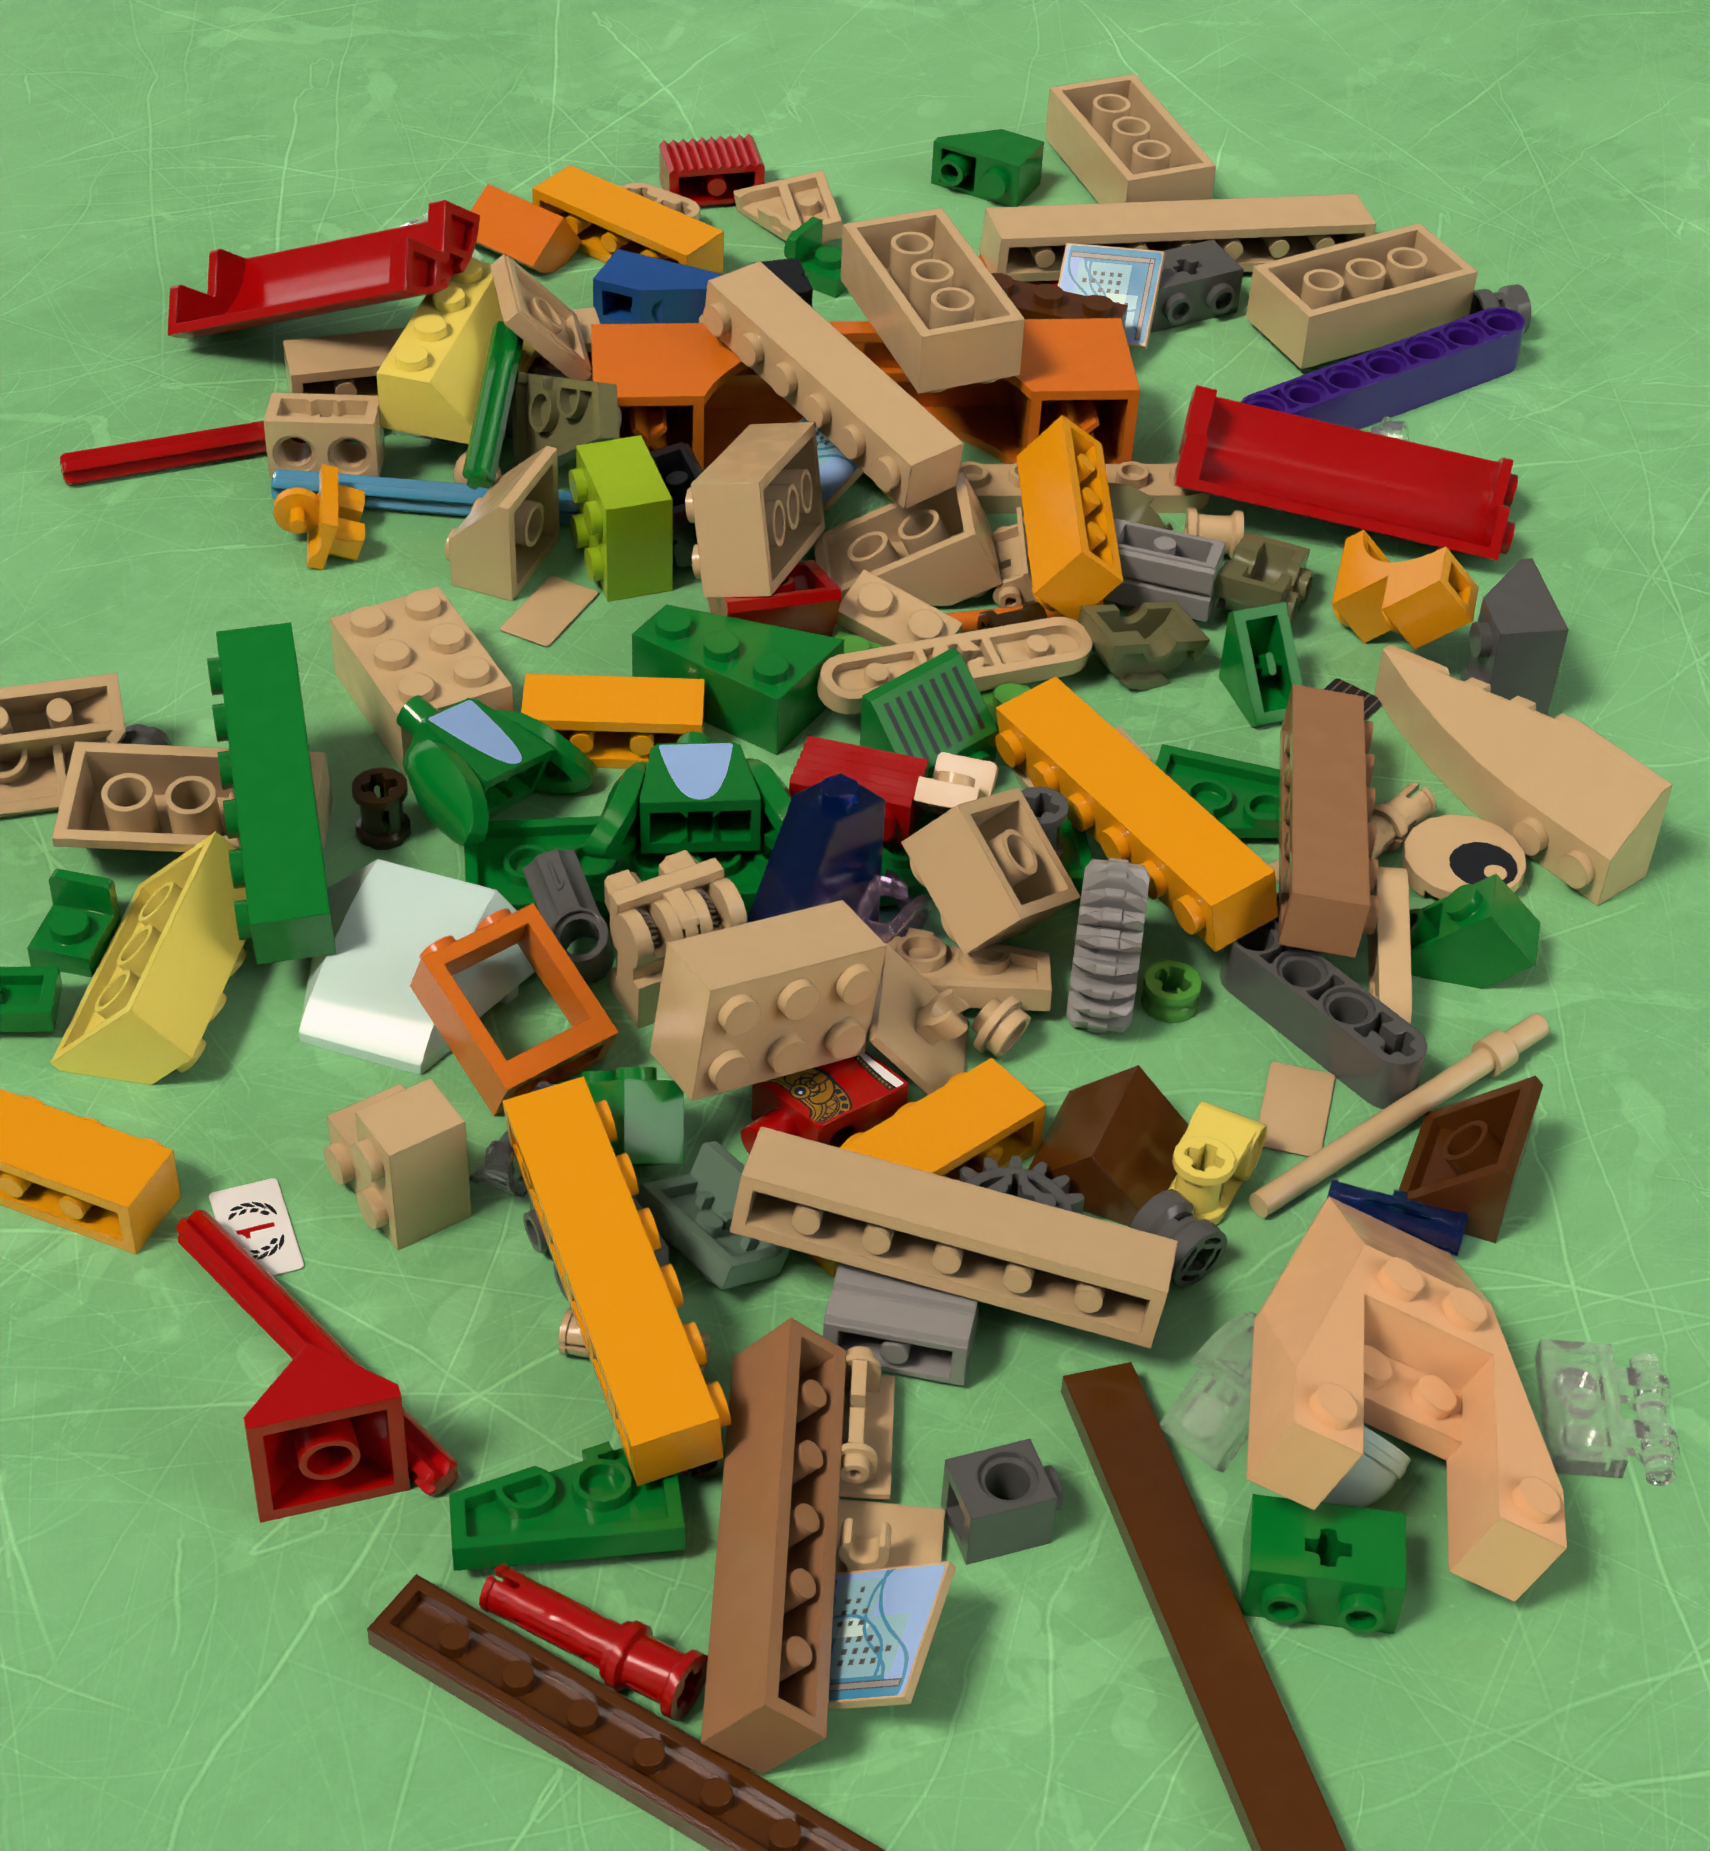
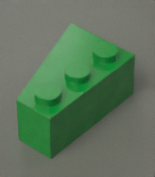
M666 604L632 633V677L705 679L704 722L778 755L828 708L818 697V680L823 664L831 657L844 654L845 639Z

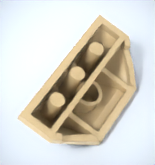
M117 673L0 688V818L59 810L75 741L98 743L122 742L126 736V728Z

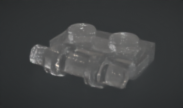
M1540 1339L1535 1354L1543 1433L1545 1445L1556 1473L1622 1479L1628 1463V1455L1635 1456L1639 1462L1644 1464L1648 1483L1656 1486L1672 1483L1676 1478L1674 1461L1680 1455L1677 1431L1668 1424L1666 1408L1670 1405L1672 1397L1669 1379L1664 1373L1660 1372L1658 1357L1652 1352H1638L1629 1359L1630 1368L1615 1367L1612 1344ZM1620 1403H1628L1629 1407L1636 1411L1637 1420L1623 1419Z

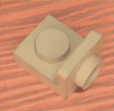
M942 752L937 756L932 779L919 776L913 801L925 812L941 816L958 804L993 795L999 768L994 762Z

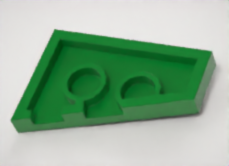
M1162 744L1155 765L1237 838H1279L1280 769Z
M605 1442L582 1450L583 1461L551 1472L537 1466H532L450 1493L449 1504L454 1571L493 1568L502 1563L515 1566L686 1550L685 1523L678 1473L637 1486L624 1449L613 1450L609 1442Z

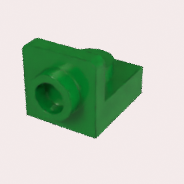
M811 217L789 234L784 246V255L787 259L794 258L800 260L805 276L808 277L813 290L837 298L847 290L841 281L842 249L822 244L823 221L816 217Z
M55 869L49 878L53 905L27 947L30 965L59 966L60 972L92 978L121 921L115 884L109 878Z

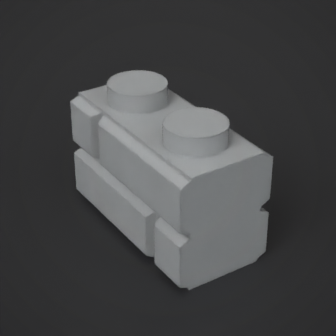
M1115 519L1114 525L1123 582L1103 599L1113 601L1115 605L1125 610H1132L1142 605L1143 602L1177 601L1193 621L1208 622L1217 599L1214 596L1216 576L1223 565L1226 542Z
M839 1262L833 1290H831L825 1312L823 1337L846 1351L855 1346H864L874 1352L875 1358L880 1362L881 1371L964 1386L978 1326L980 1301Z

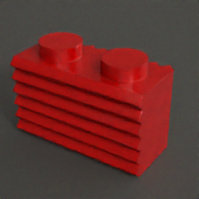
M739 134L735 139L731 135L726 139L720 136L717 140L711 136L707 141L702 137L698 141L692 138L689 142L682 139L679 143L673 139L669 144L663 140L659 144V179L662 189L689 198L700 207L736 205L734 190L764 184L765 166L754 137L750 134L745 138Z
M807 736L803 751H801L800 758H798L793 774L790 777L789 791L801 814L813 829L817 831L826 829L829 833L836 830L841 836L849 833L853 838L861 835L865 841L871 840L877 843L886 841L889 845L897 843L903 848L901 842L912 835L922 809L913 800L919 776L926 778L928 776L929 760Z

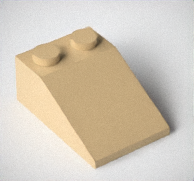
M964 472L958 474L956 487L906 509H903L896 501L823 532L814 543L816 563L841 588V601L863 570L874 574L931 606H951L968 598H977L987 593L991 588L1002 584L990 521Z

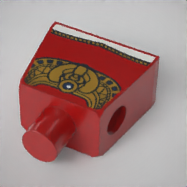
M865 1050V1054L753 1084L751 1114L753 1122L741 1130L742 1143L750 1155L759 1129L762 1126L839 1148L852 1135L868 1131L892 1117L903 1105L907 1104L909 1083Z

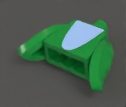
M416 695L405 703L396 719L397 724L413 736L402 763L404 771L408 774V779L419 807L442 833L460 846L483 843L487 835L489 817L532 796L534 791L553 794L576 793L586 790L597 775V767L592 760L545 723L524 713L493 710L477 699L467 698L439 711L421 696Z
M693 731L680 736L676 743H660L651 747L648 762H637L626 769L614 783L600 819L585 841L583 851L586 856L594 859L616 860L632 853L637 848L639 842L641 854L678 853L684 850L688 852L760 850L761 840L771 850L790 855L816 850L821 841L818 834L801 814L789 789L769 765L758 759H746L741 745L735 742H711L707 735Z

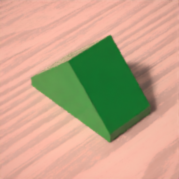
M1286 602L1228 613L1219 678L1251 727L1283 721L1292 685L1303 686Z

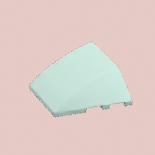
M377 859L328 888L336 954L312 957L299 1029L300 1042L422 1075L447 1055L451 1049L410 987L420 962V954L429 945L443 937L453 936L457 941L475 932L476 927L481 921L501 909H509L511 913L517 910L495 889ZM515 944L452 977L480 1018L498 1002L508 1004L519 995L518 985L531 976L535 970L518 944Z

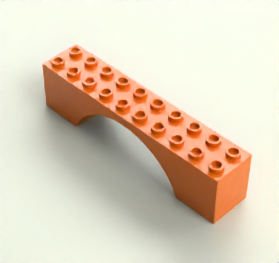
M1121 318L1025 319L1020 375L1001 378L992 383H974L947 388L945 391L938 393L925 392L918 394L869 321L829 322L956 437L987 452L1004 464L1017 463L1016 456L1061 415L1102 443L1105 464H1121L1132 460L1140 388ZM704 323L591 324L592 381L617 385V402L622 415L619 437L626 438L641 435L649 452L680 442L688 443L704 471L750 424L798 423L804 417L783 397L776 394L766 381L753 369L746 366L718 337L712 335Z

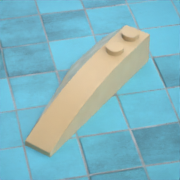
M1393 645L1383 648L1374 695L1382 703V707L1401 735L1429 769L1471 811L1481 819L1497 824L1514 836L1527 856L1597 906L1646 877L1673 784L1575 718L1563 713L1555 718L1536 711V703L1520 696L1508 700L1491 693V685L1472 677L1466 681H1461L1451 677L1446 666Z

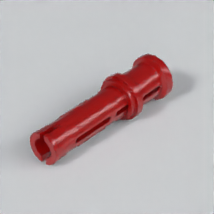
M502 1563L494 1569L495 1575L503 1579L502 1582L491 1575L486 1579L479 1597V1606L483 1611L493 1613L599 1668L600 1677L604 1680L606 1686L620 1692L629 1688L660 1704L662 1715L674 1721L683 1718L698 1699L706 1681L708 1655L694 1649L684 1653L653 1637L651 1626L641 1621H626L620 1624L612 1619H608L571 1598L526 1577L507 1564Z

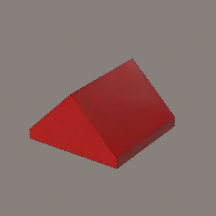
M814 560L798 562L772 596L710 597L707 599L710 612L713 614L832 637L841 604V588Z
M309 1342L306 1343L243 1417L260 1523L410 1490L402 1397L399 1385Z

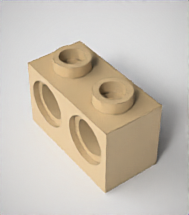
M271 393L264 417L270 478H273L274 471L277 469L319 472L322 463L338 467L339 474L380 477L385 455L384 429L380 427L378 395ZM291 438H298L306 443H298ZM347 439L355 440V441L359 442L360 444H358V445H356V444H351V443L347 442L346 440H347Z

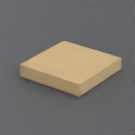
M503 254L490 267L504 324L569 379L586 380L592 375V369L577 314L512 258Z

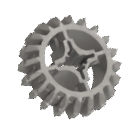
M1109 858V861L1092 859L1084 871L1066 1016L1071 1026L1087 1028L1088 1032L1107 1034V1031L1123 1033L1129 1027L1132 1020L1150 876L1144 865L1131 864L1128 862L1129 860Z

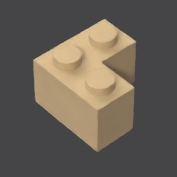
M431 1078L407 1089L400 1083L327 1115L330 1145L324 1148L323 1153L329 1172L337 1184L344 1185L348 1183L356 1194L358 1207L368 1226L372 1230L381 1227L397 1250L472 1216L465 1121Z

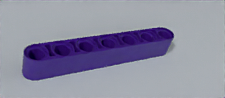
M1504 307L1488 308L1244 397L1241 402L1360 430L1514 371L1525 328V319L1520 313Z

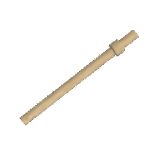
M1534 1013L1505 1032L1495 1030L1473 1044L1471 1054L1250 1194L1249 1203L1251 1208L1262 1218L1269 1216L1485 1075L1490 1077L1498 1076L1518 1062L1519 1053L1549 1034L1550 1030L1547 1021L1540 1014Z

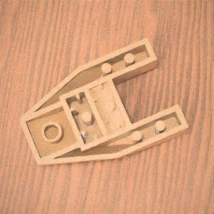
M1329 1196L1320 1207L1254 1319L1246 1479L1315 1510L1363 1456L1364 1423L1446 1460L1449 1572L1516 1602L1567 1549L1564 1491L1493 1307L1448 1252Z

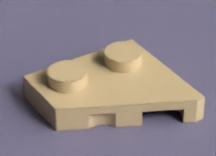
M823 170L733 191L738 212L785 241L793 230L799 228L811 217H816L823 221V245L830 240L842 238V220Z

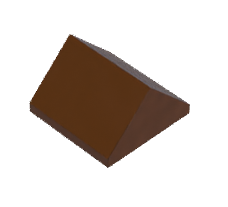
M1138 1065L1070 1090L1028 1170H1032L1041 1161L1047 1163V1178L1052 1180L1066 1174L1070 1178L1068 1194H1083L1085 1198L1084 1212L1130 1227L1142 1206L1153 1196L1168 1190L1177 1175L1172 1163L1175 1147L1187 1131L1188 1123Z
M1535 1075L1425 1114L1393 1204L1398 1212L1404 1216L1496 1243L1525 1153L1543 1084Z

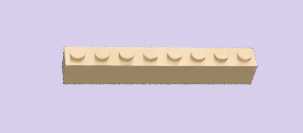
M1357 194L985 208L980 254L990 273H1003L1021 282L1059 280L1066 243L1165 251L1213 239L1244 269L1243 272H1253V266L1374 235L1376 223Z

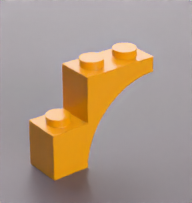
M1362 530L1345 539L1332 599V607L1339 622L1345 627H1351L1363 643L1392 630L1395 633H1401L1415 650L1473 622L1479 587L1447 546L1419 558L1401 562H1390L1366 531Z

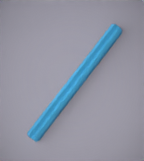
M289 469L275 470L271 480L272 498L275 500L278 494L294 487L306 488L318 494L319 472ZM338 473L339 485L365 491L364 508L467 517L471 512L474 502L479 497L483 498L489 490L482 487L474 490L464 483ZM558 491L559 524L570 525V516L578 514V503L573 501L571 492Z

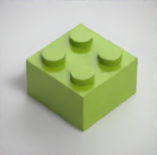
M642 436L576 445L577 468L569 470V486L573 501L578 503V514L570 516V529L575 547L577 549L584 548L585 565L590 581L599 582L607 602L673 591V499Z

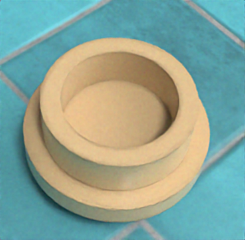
M1014 995L1008 997L1003 1002H1000L997 998L989 1001L977 1015L971 1026V1029L978 1033L973 1042V1047L980 1053H985L988 1050L997 1058L1004 1056L1019 1040L1031 1020V1017L1021 1010L1022 1001Z

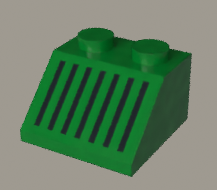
M951 648L862 695L860 746L928 759L927 778L931 779L937 756L942 752L995 763L997 748L995 737L998 734V729L962 654L956 649Z

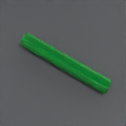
M498 321L492 330L462 472L463 477L467 479V486L474 490L479 487L489 489L495 482L523 345V339L508 328L503 321Z

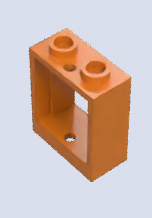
M534 903L514 913H511L509 909H501L481 921L476 927L475 932L457 941L453 936H446L435 941L420 954V962L410 984L412 991L493 1116L504 1111L503 1100L553 1086L603 1060L619 1033ZM518 944L572 1027L506 1060L452 976Z

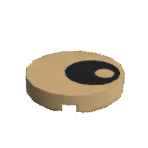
M1449 814L1428 818L1412 828L1404 841L1401 867L1407 870L1408 882L1412 890L1423 898L1426 891L1431 896L1441 900L1462 885H1473L1496 873L1514 893L1516 891L1518 893L1526 871L1525 852L1515 837L1497 824L1474 816Z

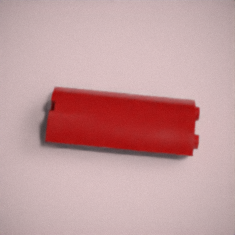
M447 200L429 203L428 222L251 258H243L223 249L212 250L209 253L207 294L184 285L172 286L170 288L168 336L184 339L198 338L440 292L448 288L450 279L455 274L463 273L469 264L477 241L480 215Z
M1198 385L1195 386L1191 395L1179 449L1180 456L1174 476V486L1438 548L1447 546L1451 551L1498 561L1500 553L1507 555L1514 536L1515 523L1508 521L1518 484V475L1511 474L1512 459L1502 457L1498 461H1491L1216 397L1217 390Z

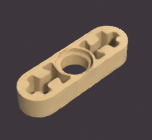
M1378 867L1376 884L1372 895L1379 896L1380 898L1379 913L1373 934H1367L1369 993L1410 1024L1412 1015V976L1408 873L1405 868Z

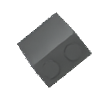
M1533 558L1521 559L1483 597L1478 622L1472 623L1470 627L1469 643L1471 654L1468 668L1461 670L1459 680L1466 681L1472 677L1490 684L1491 693L1508 700L1516 696L1523 697L1536 703V711L1548 715L1569 629Z

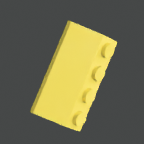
M471 258L464 272L455 274L450 279L448 288L424 297L376 373L381 428L469 444L492 330L498 321H503L490 267L492 264L483 263L475 258ZM524 340L517 372L527 373L538 352Z
M215 831L138 885L50 1062L59 1071L152 1085L174 1070L180 1073L187 1071L200 1058L206 1047V1041L202 1039L206 1027L218 1015L226 1003L227 995L223 993L229 977L239 969L247 956V950L243 948L246 940H239L234 901L246 900L245 888L234 889L228 853V850L237 848Z

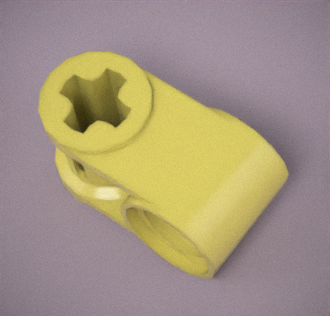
M1202 1101L1196 1108L1187 1131L1175 1147L1172 1163L1177 1175L1168 1190L1174 1189L1179 1191L1193 1204L1195 1209L1194 1217H1197L1199 1220H1210L1215 1225L1224 1218L1243 1182L1249 1180L1256 1168L1265 1144L1268 1130L1267 1124Z

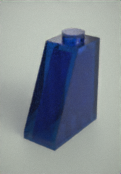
M842 773L825 778L820 783L793 794L749 912L747 923L843 900L873 932L877 931L879 927L885 799Z

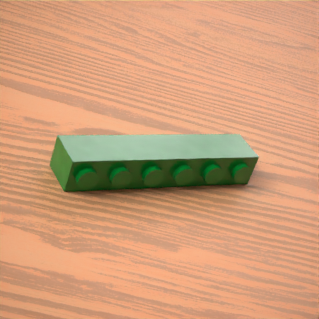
M289 622L217 631L219 657L207 658L212 696L223 694L224 703L212 705L217 742H229V751L217 752L222 788L223 790L234 789L235 799L223 801L228 839L240 838L241 849L228 850L234 889L245 888L246 900L234 901L239 940L252 939L257 965L336 954L292 624Z

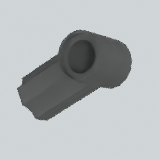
M554 849L536 856L534 861L522 868L536 907L587 984L595 983L608 974L613 966L615 956L607 924L599 912L574 849ZM589 937L598 941L596 947L587 954L576 955L567 951L570 944L578 938Z

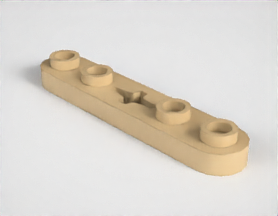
M1128 461L1121 464H1105L1108 483L1130 485L1148 494L1153 499L1149 506L1156 513H1186L1188 507L1196 508L1199 511L1209 502L1210 494L1174 486V476L1178 462L1174 464H1141ZM964 462L960 464L959 473H965L986 514L1017 513L1016 507L1022 506L1017 463L980 464L977 462Z
M1051 617L839 654L829 658L823 664L818 680L817 692L823 704L831 710L842 714H860L862 695L951 648L956 649L962 654L979 692L995 689L1003 683L1024 684L1051 679L1055 676L1063 677L1080 672L1086 666L1093 641L1084 626L1076 620L1066 617Z

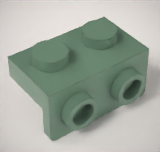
M717 1141L702 1144L690 1174L641 1183L639 1194H636L635 1198L643 1209L647 1207L650 1209L661 1237L665 1241L672 1243L698 1268L703 1278L717 1285L721 1290L779 1276L791 1249L729 1232L740 1179L745 1166Z

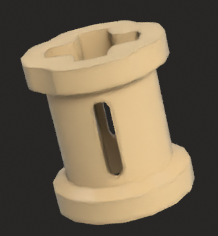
M1188 507L1186 510L1184 533L1226 542L1225 554H1228L1230 560H1233L1236 546L1244 534L1243 511L1234 510L1231 516L1198 514L1196 508Z

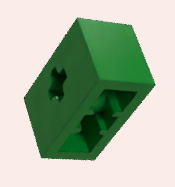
M1252 1494L1243 1537L1240 1610L1243 1615L1262 1617L1279 1624L1302 1622L1341 1627L1358 1634L1373 1632L1395 1633L1406 1593V1513L1322 1502L1315 1510H1312L1288 1498Z

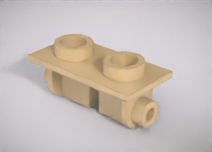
M1022 506L1016 507L1017 524L999 527L992 533L1002 580L1001 585L993 588V599L1001 608L1022 606L1025 602L1033 600L1038 602L1032 592V578L1027 555L1028 546Z
M864 1346L851 1347L846 1351L839 1497L890 1500L895 1376L881 1375L880 1362L875 1358L874 1352Z

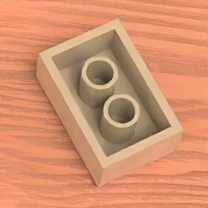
M439 586L415 591L407 596L373 606L360 607L352 612L330 618L335 674L404 775L408 774L404 771L402 762L413 736L400 727L396 719L401 708L412 697L416 695L421 696L439 711L467 698L477 699L493 710L513 711L512 684Z
M843 900L667 942L650 1053L691 1101L865 1054L887 945Z

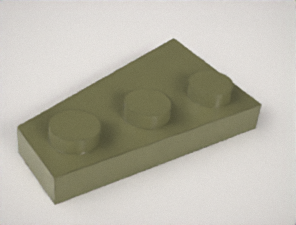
M517 372L511 400L514 467L546 446L557 448L558 467L576 459V445L620 439L619 429L622 415L617 402L616 384Z

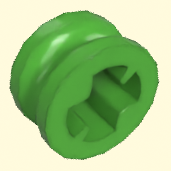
M1162 960L1152 964L1146 970L1141 1003L1149 1016L1162 1022L1180 1023L1190 1019L1197 1012L1202 980L1194 967L1181 961ZM1167 989L1175 990L1176 993H1169Z

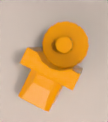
M322 463L319 471L318 494L299 487L286 489L278 494L274 501V519L282 529L295 534L307 532V567L323 570L328 555L357 561L365 539V524L360 523L365 504V491L339 485L338 467Z

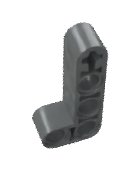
M1278 892V917L1224 947L1219 976L1221 984L1230 994L1328 1072L1334 1074L1338 1080L1376 1108L1385 1109L1418 1088L1427 1051L1426 1039L1415 1027L1322 957L1321 952L1279 945Z

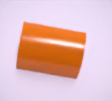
M487 184L471 209V212L480 215L476 244L500 255H508L514 261L541 273H551L563 267L573 257L582 243L564 217Z

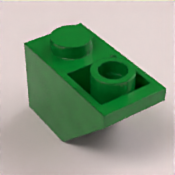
M1003 129L937 137L933 144L931 184L1007 207H1019L1040 185L1044 142Z
M1497 873L1473 885H1462L1449 896L1426 907L1409 910L1411 976L1484 989L1536 965L1540 922Z
M656 1067L615 1068V1071H581V1077L584 1076L594 1103L606 1100L609 1105L617 1132V1140L610 1142L615 1156L627 1153L632 1166L684 1164V1092L674 1080H657Z

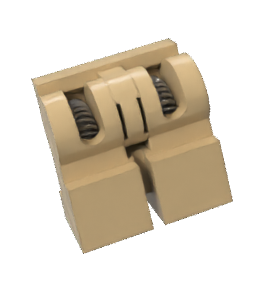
M687 850L665 857L663 862L659 864L658 877L642 882L636 873L630 872L627 869L609 875L604 880L605 904L610 914V941L618 951L617 967L610 969L609 988L637 1029L655 1023L667 942L747 923L746 909L741 895L730 879L724 878V868L716 858L699 863Z

